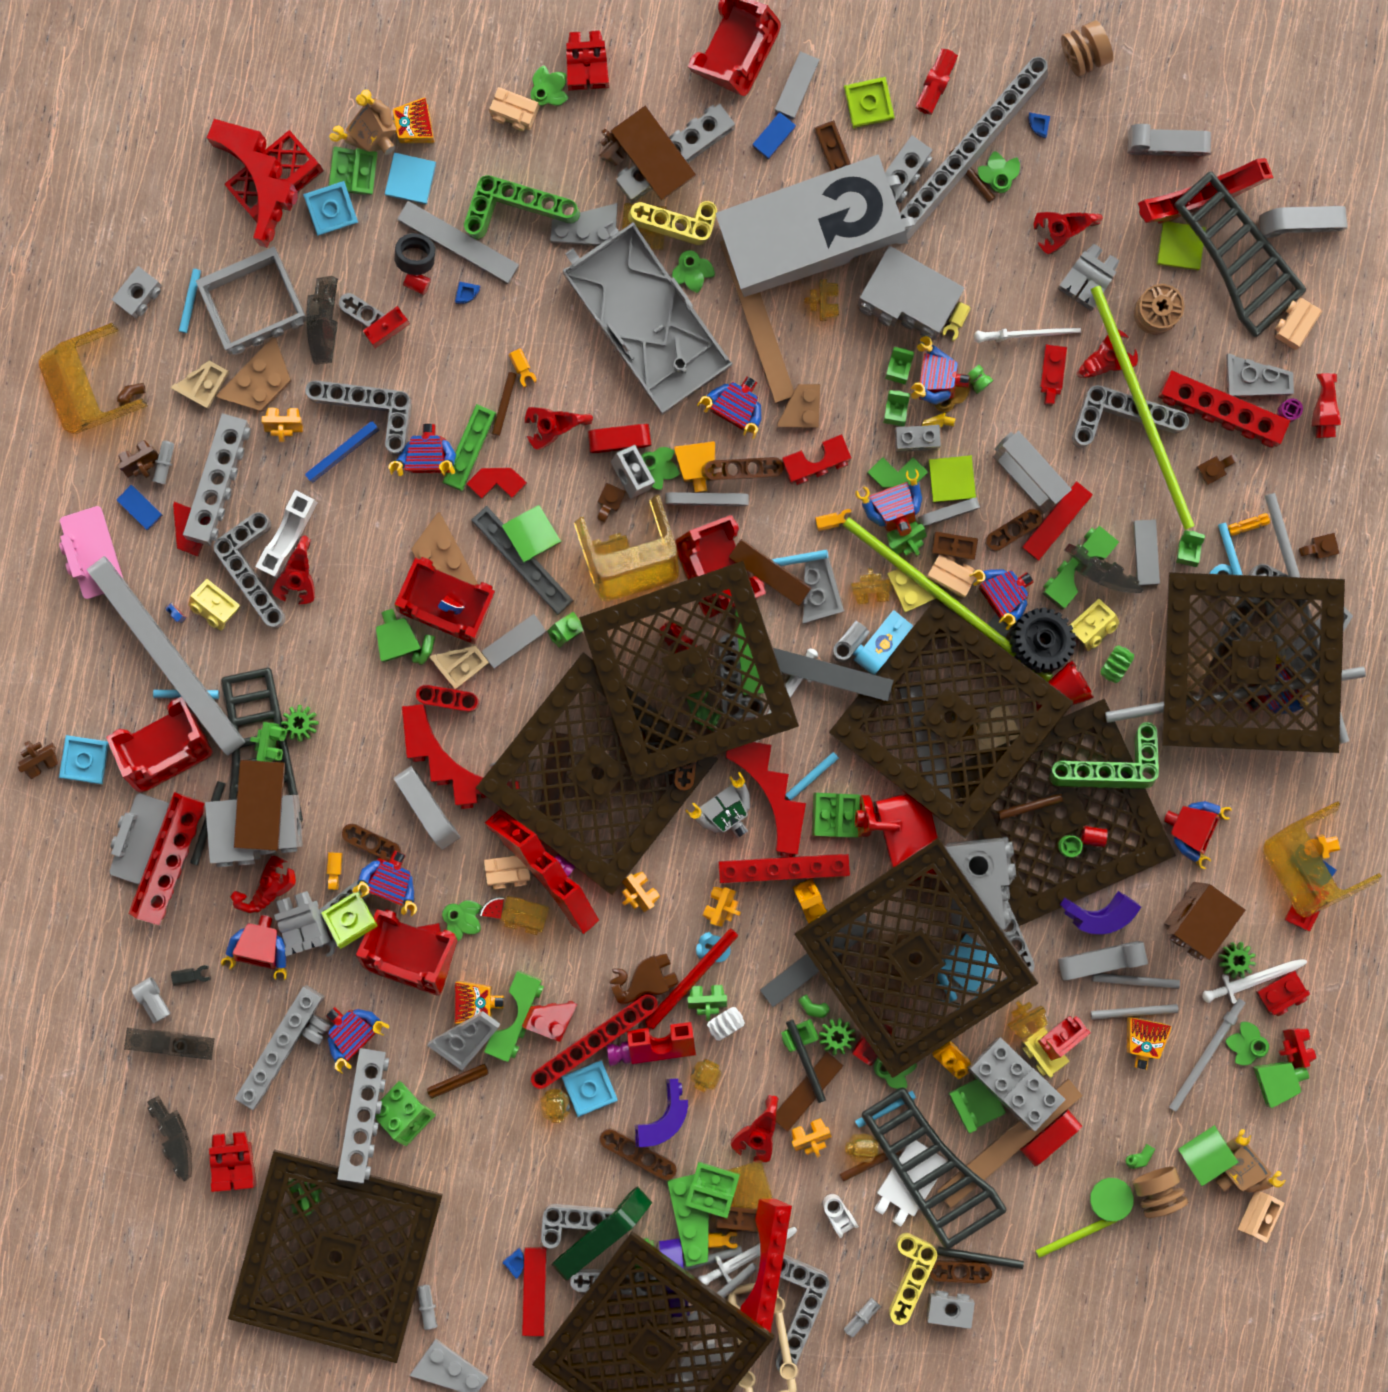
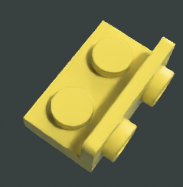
M208 579L190 596L188 603L190 609L195 614L203 616L210 626L218 628L220 631L224 629L226 622L240 609V605Z
M1098 599L1070 625L1073 627L1071 632L1075 633L1076 638L1089 651L1092 648H1096L1107 634L1113 633L1120 622L1117 615Z
M1042 1026L1022 1041L1025 1045L1022 1049L1030 1059L1034 1057L1038 1062L1036 1068L1041 1075H1047L1051 1078L1056 1071L1070 1061L1065 1055L1061 1058L1050 1060L1038 1043V1040L1048 1033Z

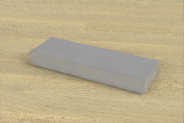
M800 51L776 105L775 112H780L789 118L795 119L820 59Z
M1156 520L1133 521L1137 585L1160 584Z
M533 614L482 650V653L495 669L547 631L535 614Z

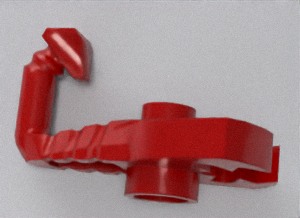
M1057 212L1037 213L1034 220V230H1037L1039 224L1042 228H1045L1046 219H1048L1050 237L1054 240V244H1052L1048 238H1045V244L1038 242V244L1045 253L1052 254L1061 249L1069 241L1070 237L1078 235L1089 226L1099 225L1103 216L1098 213L1081 212L1066 214Z
M1118 329L1120 337L1129 338L1126 333ZM1108 335L1100 344L1099 349L1090 355L1077 370L1076 375L1079 378L1095 377L1110 370L1122 371ZM1136 349L1133 356L1127 352L1132 367L1137 366L1138 353Z
M528 407L525 414V423L530 421L532 423L537 422V428L542 436V439L538 433L534 434V438L527 436L528 441L534 449H542L553 443L559 435L570 431L572 428L580 424L583 426L592 424L593 416L590 413L554 412L542 407Z
M306 535L300 537V541L290 556L285 570L279 575L272 589L273 595L282 601H286L284 595L289 592L282 586L291 590L307 591L299 593L298 597L302 598V600L298 604H308L315 599V587L313 579L309 574L310 567L307 558V550L310 547L311 539Z
M870 795L860 796V810H856L854 820L855 827L858 828V837H869L872 831L896 830L902 832L903 823L901 820L879 822V814L874 811Z
M271 856L261 875L260 885L252 898L253 900L249 904L242 901L247 898L246 894L234 891L230 896L234 908L250 914L258 913L273 902L276 897L285 894L294 887L296 883L294 870L287 868V874H282V878H280L281 874L276 872L277 867L283 869L282 863L288 861L277 856Z
M768 1095L765 1101L766 1110L751 1125L737 1132L731 1139V1147L736 1153L742 1155L741 1149L746 1150L747 1144L756 1150L757 1156L754 1157L753 1161H770L773 1151L772 1136L776 1125V1111L779 1100L777 1096Z

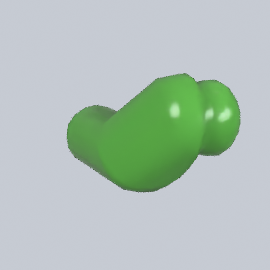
M424 636L421 653H413V663L425 664L433 650L434 636Z
M807 994L798 999L809 1016L823 1018L830 1011L826 1003L820 1005L813 1004Z
M1146 1144L1141 1153L1126 1157L1127 1166L1132 1169L1145 1167L1156 1149Z

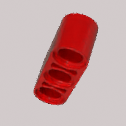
M635 424L587 431L590 453L620 451L633 445L636 448L652 446L649 424Z
M422 685L416 691L417 700L425 705L473 712L479 706L478 697L474 693L432 685ZM424 689H430L432 692V697L428 701H424L421 698V693ZM447 692L453 695V701L450 704H444L442 701L443 695ZM467 696H472L475 700L471 708H466L463 704Z
M1067 1109L1020 1150L1036 1167L1082 1128V1125Z

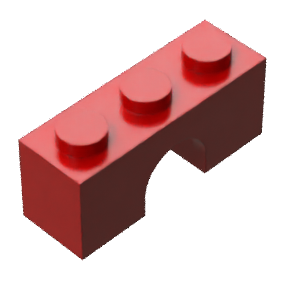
M841 434L822 442L824 458L817 463L808 461L802 450L783 457L781 461L790 484L796 483L798 486L808 482V477L816 475L818 478L828 474V470L836 467L839 470L848 466V462L852 458L843 435Z
M692 1022L671 1024L669 1035L663 1038L651 1036L649 1028L627 1031L631 1063L638 1064L696 1055Z

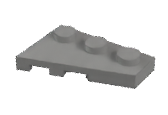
M615 203L580 212L578 221L572 224L553 219L551 243L600 245L610 238L604 226L611 221L616 226L618 204Z
M1229 353L1226 354L1229 395L1246 397L1294 394L1293 372L1256 363L1253 360L1239 358Z
M829 556L826 559L805 562L804 582L812 589L804 599L803 624L845 612Z
M482 1011L429 1041L427 1046L460 1070H463L498 1029L500 1023Z
M437 1339L434 1340L410 1374L412 1377L460 1392H479L488 1379L486 1374Z

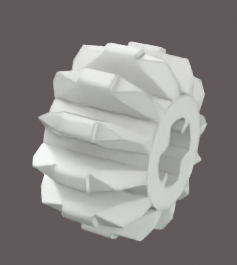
M732 1007L709 1021L707 1026L711 1035L720 1041L743 1027L745 1022L741 1013L735 1007Z

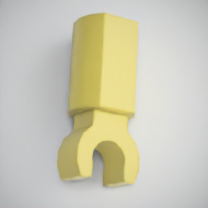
M962 302L957 303L948 321L950 325L943 329L942 336H945L947 331H952L954 333L952 341L957 339L959 334L958 328H962L971 310L968 305Z

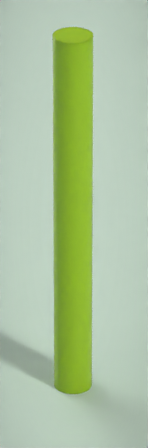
M1101 1219L1035 1251L1038 1257L1041 1258L1118 1221L1110 1222Z

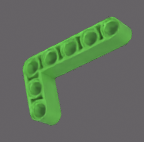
M485 175L477 183L464 222V228L470 237L477 240L482 239L487 233L497 202L571 224L578 221L580 210L576 203L570 199ZM487 184H494L492 190L484 191ZM507 190H514L512 196L504 197V193ZM527 196H534L531 203H524V199ZM547 202H554L551 209H544ZM480 204H487L484 211H477ZM567 208H574V212L571 215H564ZM474 224H480L479 230L471 231V227Z
M1149 722L1142 723L1139 726L1134 738L1135 763L1058 761L1052 767L1049 776L1050 781L1056 786L1150 788L1154 785L1159 774L1157 728ZM1141 732H1147L1151 737L1145 738ZM1142 752L1149 753L1151 758L1143 757ZM1061 770L1066 776L1059 777L1055 771ZM1084 771L1087 777H1080L1077 772ZM1099 772H1106L1109 775V777L1102 778L1099 775ZM1121 772H1127L1130 778H1123ZM1142 773H1149L1152 779L1144 778Z

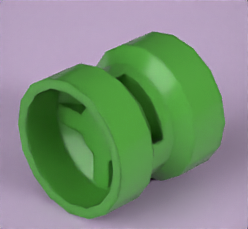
M980 364L967 374L970 375L969 383L973 386L976 394H979L993 382V379L984 373V369Z
M1067 835L1060 839L1058 849L1066 857H1075L1082 851V842L1076 836Z

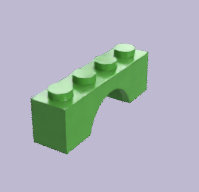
M1098 526L1096 529L1090 528L1084 536L1086 541L1082 546L1077 544L1070 554L1073 557L1068 563L1064 560L1057 568L1059 574L1054 579L1050 577L1043 585L1045 591L1042 594L1061 610L1065 609L1078 593L1074 583V573L1079 563L1090 558L1104 560L1119 543L1101 526Z
M519 970L516 972L509 992L513 995L518 1005L517 1018L510 1027L494 1032L488 1041L485 1053L509 1062L510 1058L515 1059L519 1046L516 1045L518 1038L523 1039L527 1030L522 1027V1024L530 1006H534L532 1004L535 997L539 998L544 986L540 985L541 979Z

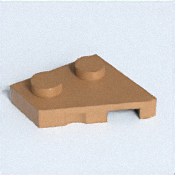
M798 383L781 418L777 422V426L819 428L820 384Z

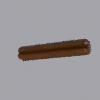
M482 1064L427 1088L428 1095L433 1099L489 1074L488 1068L485 1064Z

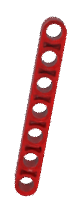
M650 993L640 996L558 1053L532 1073V1085L538 1089L549 1086L641 1022L657 1009V998ZM645 998H651L654 1001L652 1009L647 1010L643 1008L642 1001ZM632 1010L636 1013V1019L633 1022L625 1020L624 1013L626 1011ZM609 1023L618 1025L619 1030L616 1034L607 1032L606 1026ZM592 1035L598 1036L601 1040L600 1045L596 1047L591 1046L588 1040L589 1037ZM573 1048H580L583 1056L575 1059L571 1056V1050ZM556 1060L563 1061L565 1069L556 1071L553 1068V1062ZM537 1073H544L547 1081L540 1084L536 1081L535 1075Z

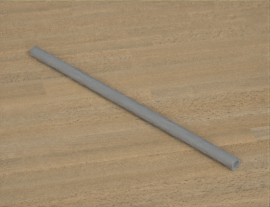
M1276 494L1265 495L1288 576L1300 577ZM1296 600V603L1301 607L1307 600ZM1308 604L1303 611L1311 619L1312 614ZM1301 616L1304 625L1307 621ZM1310 624L1304 629L1309 640L1317 634ZM1317 638L1312 644L1319 650V638ZM1310 648L1314 658L1317 654ZM1319 658L1314 662L1317 671L1319 669ZM1340 713L1339 744L1348 742L1349 738L1342 714Z
M1364 667L1342 670V681L1366 677ZM1312 675L1302 678L1309 683L1316 676ZM1297 678L1288 685L1292 690L1304 688V685ZM1318 680L1310 687L1318 686ZM1279 681L1275 682V685H1267L1274 693L1282 687ZM1260 685L1250 686L1248 688L1253 692ZM1239 688L1233 694L1238 700L1249 696L1243 688ZM1262 688L1255 696L1267 695L1269 693ZM1225 691L1211 693L1219 702L1227 695ZM1203 695L1194 696V698L1198 701ZM1208 696L1200 703L1201 706L1215 704ZM1229 697L1225 702L1233 700ZM1189 698L1186 700V709L1194 704ZM1164 702L1105 712L1106 721L1109 723L1163 713Z

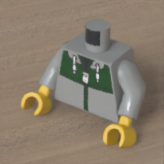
M738 772L740 776L738 780H733L732 776H730L732 785L701 807L692 803L695 806V810L689 812L686 809V813L695 819L701 827L718 833L722 831L724 833L731 828L737 838L744 835L748 830L741 820L748 816L750 794L742 774Z

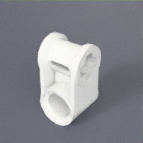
M830 1194L824 1198V1210L840 1238L850 1229L859 1227L839 1196ZM831 1201L839 1203L838 1208L834 1211L827 1208Z

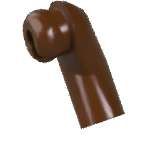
M144 383L125 386L117 396L119 406L127 408L130 406V399L133 395L146 393Z

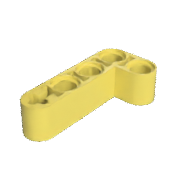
M710 201L702 202L695 211L694 218L638 202L629 211L628 220L630 223L634 222L636 227L695 245H702L711 235L717 208ZM701 210H708L710 217H704L701 214ZM637 211L641 212V218L637 217ZM654 217H661L664 220V224H657ZM675 223L683 224L685 230H677ZM695 230H703L705 237L697 236Z
M902 1233L896 1241L900 1253L911 1258L910 1264L889 1308L892 1321L898 1325H903L910 1319L937 1259V1251L931 1243L910 1233ZM910 1239L913 1242L911 1248L903 1249L901 1247L903 1240ZM929 1248L932 1250L931 1257L926 1259L921 1257L922 1250ZM914 1269H922L923 1275L920 1278L912 1277ZM905 1289H913L914 1295L911 1298H905L903 1296ZM899 1300L904 1303L902 1308L904 1315L897 1317L895 1311H900L902 1304Z

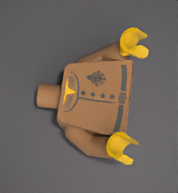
M363 90L361 95L359 94L356 97L357 104L363 107L346 128L347 134L344 133V129L341 126H335L333 131L339 135L331 133L329 138L334 142L344 139L345 143L369 152L382 150L385 155H388L395 149V146L390 141V138L396 132L391 110L381 100L372 99L369 90Z
M1244 1129L1239 1131L1237 1137L1227 1142L1228 1147L1239 1163L1225 1171V1175L1216 1181L1217 1185L1224 1192L1233 1184L1241 1192L1263 1191L1273 1186L1278 1188L1283 1186L1286 1180L1279 1181L1276 1178L1282 1173L1277 1171L1272 1177L1270 1176L1272 1173L1248 1145L1251 1135L1248 1138L1242 1137L1245 1132Z

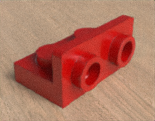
M1295 970L1256 991L1268 1013L1273 1016L1277 1015V1017L1288 1012V1007L1295 1004L1298 1006L1307 1001L1306 997L1310 995L1309 990L1305 989Z

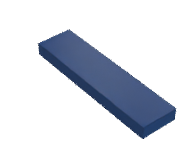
M373 421L369 422L305 473V476L314 483L379 431L378 427Z

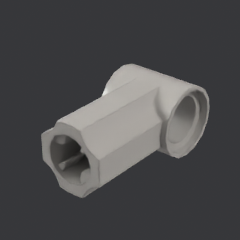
M855 621L835 644L832 650L833 658L838 662H846L869 635L870 632L867 628ZM844 646L848 650V655L845 657L839 656L837 648Z
M152 977L131 988L134 997L144 1006L153 1023L171 1014L160 996L158 985Z

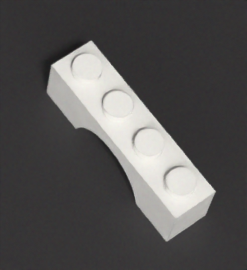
M296 490L294 491L285 508L284 517L278 531L269 545L265 547L255 567L276 578L279 577L318 503L317 501Z

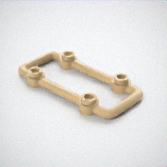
M755 1282L739 1285L727 1295L728 1302L740 1310V1306L736 1302V1295L751 1292ZM777 1292L774 1317L783 1359L780 1374L787 1380L788 1390L778 1392H796L795 1378L798 1375V1367L791 1360L782 1313L785 1310L786 1303L779 1296V1292ZM748 1371L739 1382V1385L744 1388V1392H753L752 1387L756 1382L755 1375Z

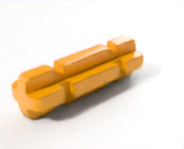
M1264 513L1258 517L1255 516L1240 521L1238 524H1231L1228 526L1230 536L1259 528V526L1270 524V518L1267 513Z

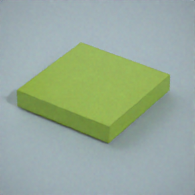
M886 77L844 85L852 128L895 119Z
M1174 222L1162 224L1157 265L1200 270L1204 245L1189 225Z
M972 455L928 460L933 503L976 498Z
M359 891L355 894L352 893L321 913L340 949L378 926L363 897H360L361 893Z

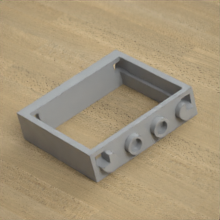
M275 246L196 280L222 344L229 355L240 354L246 347L251 345L258 346L264 343L265 339L271 336L273 338L279 337L284 334L285 330L299 328L304 325L303 322L308 321ZM275 263L297 314L231 343L209 291Z
M1020 431L1015 434L1010 432L994 449L996 451L993 456L994 459L1044 514L1072 490Z

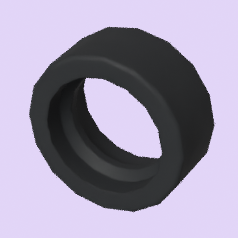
M407 234L399 238L395 244L394 261L402 272L409 275L425 274L434 265L436 248L434 243L422 234ZM418 248L423 250L428 256L423 260L416 261L406 258L402 252L406 249Z

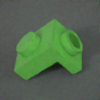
M894 347L885 379L906 385L914 352L905 348Z
M889 391L883 423L905 426L910 399L909 393Z
M1185 530L1179 540L1176 563L1197 567L1205 535Z
M573 611L553 624L547 632L552 642L560 648L566 642L582 633L583 628Z
M811 1019L796 1024L804 1045L819 1039ZM787 1028L781 1033L782 1041L789 1052H793L796 1050V1047Z

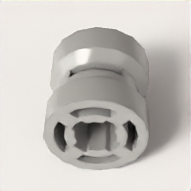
M312 1015L309 1020V1026L305 1027L301 1034L310 1041L320 1044L323 1040L322 1035L330 1029L331 1025L324 1019Z

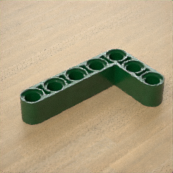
M637 1186L622 1200L611 1215L568 1248L551 1265L565 1281L569 1280L629 1232L653 1202Z

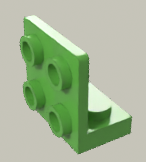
M977 1079L948 1093L968 1133L976 1131L977 1127L1006 1113L1001 1102Z
M398 1081L381 1099V1112L376 1114L375 1118L395 1141L407 1147L436 1114L430 1108L421 1104L403 1082Z

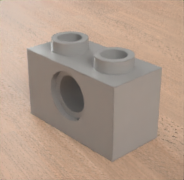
M137 266L111 300L136 319L148 309L147 304L151 299L154 300L158 297L162 285ZM143 289L142 297L134 298L135 291Z
M939 425L896 427L894 431L896 452L939 450L941 447Z
M635 445L616 453L611 460V464L630 499L649 491L655 483Z
M937 1290L935 1294L929 1293L926 1320L928 1323L971 1329L975 1302L967 1294L958 1293L956 1297L949 1296L948 1292ZM948 1304H955L956 1310L949 1314L945 1312V1307Z

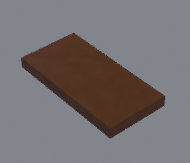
M646 105L611 130L612 135L661 201L696 176Z
M240 760L234 848L279 850L285 763Z

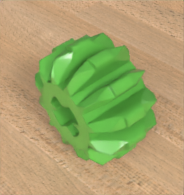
M1116 646L1103 665L1101 675L1108 681L1118 683L1132 663L1134 654L1125 647Z
M298 705L297 712L293 707H290L289 710L292 715L283 714L285 718H288V722H281V725L288 726L286 728L287 733L292 731L290 739L293 740L297 735L298 741L302 742L303 734L307 739H311L309 731L312 733L317 732L316 729L312 728V725L319 724V721H312L317 714L315 712L309 714L310 707H306L303 711L302 705ZM298 718L301 720H305V722L302 723L303 728L296 727V724L298 723Z
M1230 942V949L1225 946L1222 948L1226 954H1219L1218 957L1224 959L1223 962L1219 963V966H1227L1223 971L1224 974L1231 972V978H1236L1237 974L1240 978H1244V970L1249 974L1252 973L1248 966L1256 965L1255 962L1250 961L1256 955L1249 953L1251 950L1250 946L1243 948V942H1239L1236 947L1234 942ZM1234 956H1241L1239 959L1241 960L1240 964L1233 963L1235 961L1233 960Z
M838 1018L837 1025H835L833 1019H829L831 1027L829 1028L826 1024L822 1025L827 1032L820 1031L819 1036L826 1038L819 1042L821 1045L828 1043L824 1048L826 1052L833 1047L832 1054L836 1055L837 1048H839L843 1055L845 1054L844 1046L850 1050L852 1049V1046L847 1042H855L856 1039L848 1035L853 1034L855 1030H846L850 1025L848 1021L841 1026V1018ZM835 1031H838L839 1034L843 1033V1037H840L841 1041L839 1042L831 1039Z

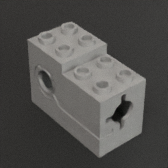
M889 245L860 296L857 306L860 307L859 310L868 316L873 314L878 317V321L885 326H895L899 319L904 327L911 330L915 328L920 331L922 337L928 336L936 340L965 288Z
M285 795L282 798L279 840L281 853L297 852V847H303L301 820L299 819V795ZM237 800L205 802L210 863H216V867L233 866V861H238V865L255 864V859H261L260 855L276 853V850L234 848Z
M1008 837L947 843L945 847L1002 930L1006 929L1012 921L1011 907L1007 908L1010 892L1009 886L1005 885H1010L1014 877H1016L1015 864H1011L1010 859L1014 855L1013 843L1008 841ZM952 899L951 908L961 910L955 900ZM951 913L952 924L960 926L962 915ZM965 916L963 926L973 928ZM953 929V934L959 933V930Z
M1001 1037L996 1038L967 1068L977 1080L1031 1131H1036L1066 1100Z

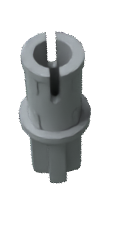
M162 441L158 460H155L157 464L154 478L152 479L153 482L166 484L169 467L172 466L170 462L175 446L174 443Z
M426 1284L418 1286L420 1302L418 1309L422 1313L424 1330L438 1327L434 1311L436 1304H433L430 1286Z
M870 1298L859 1312H855L856 1316L844 1328L845 1333L850 1337H854L866 1323L869 1324V1320L881 1306L873 1298Z

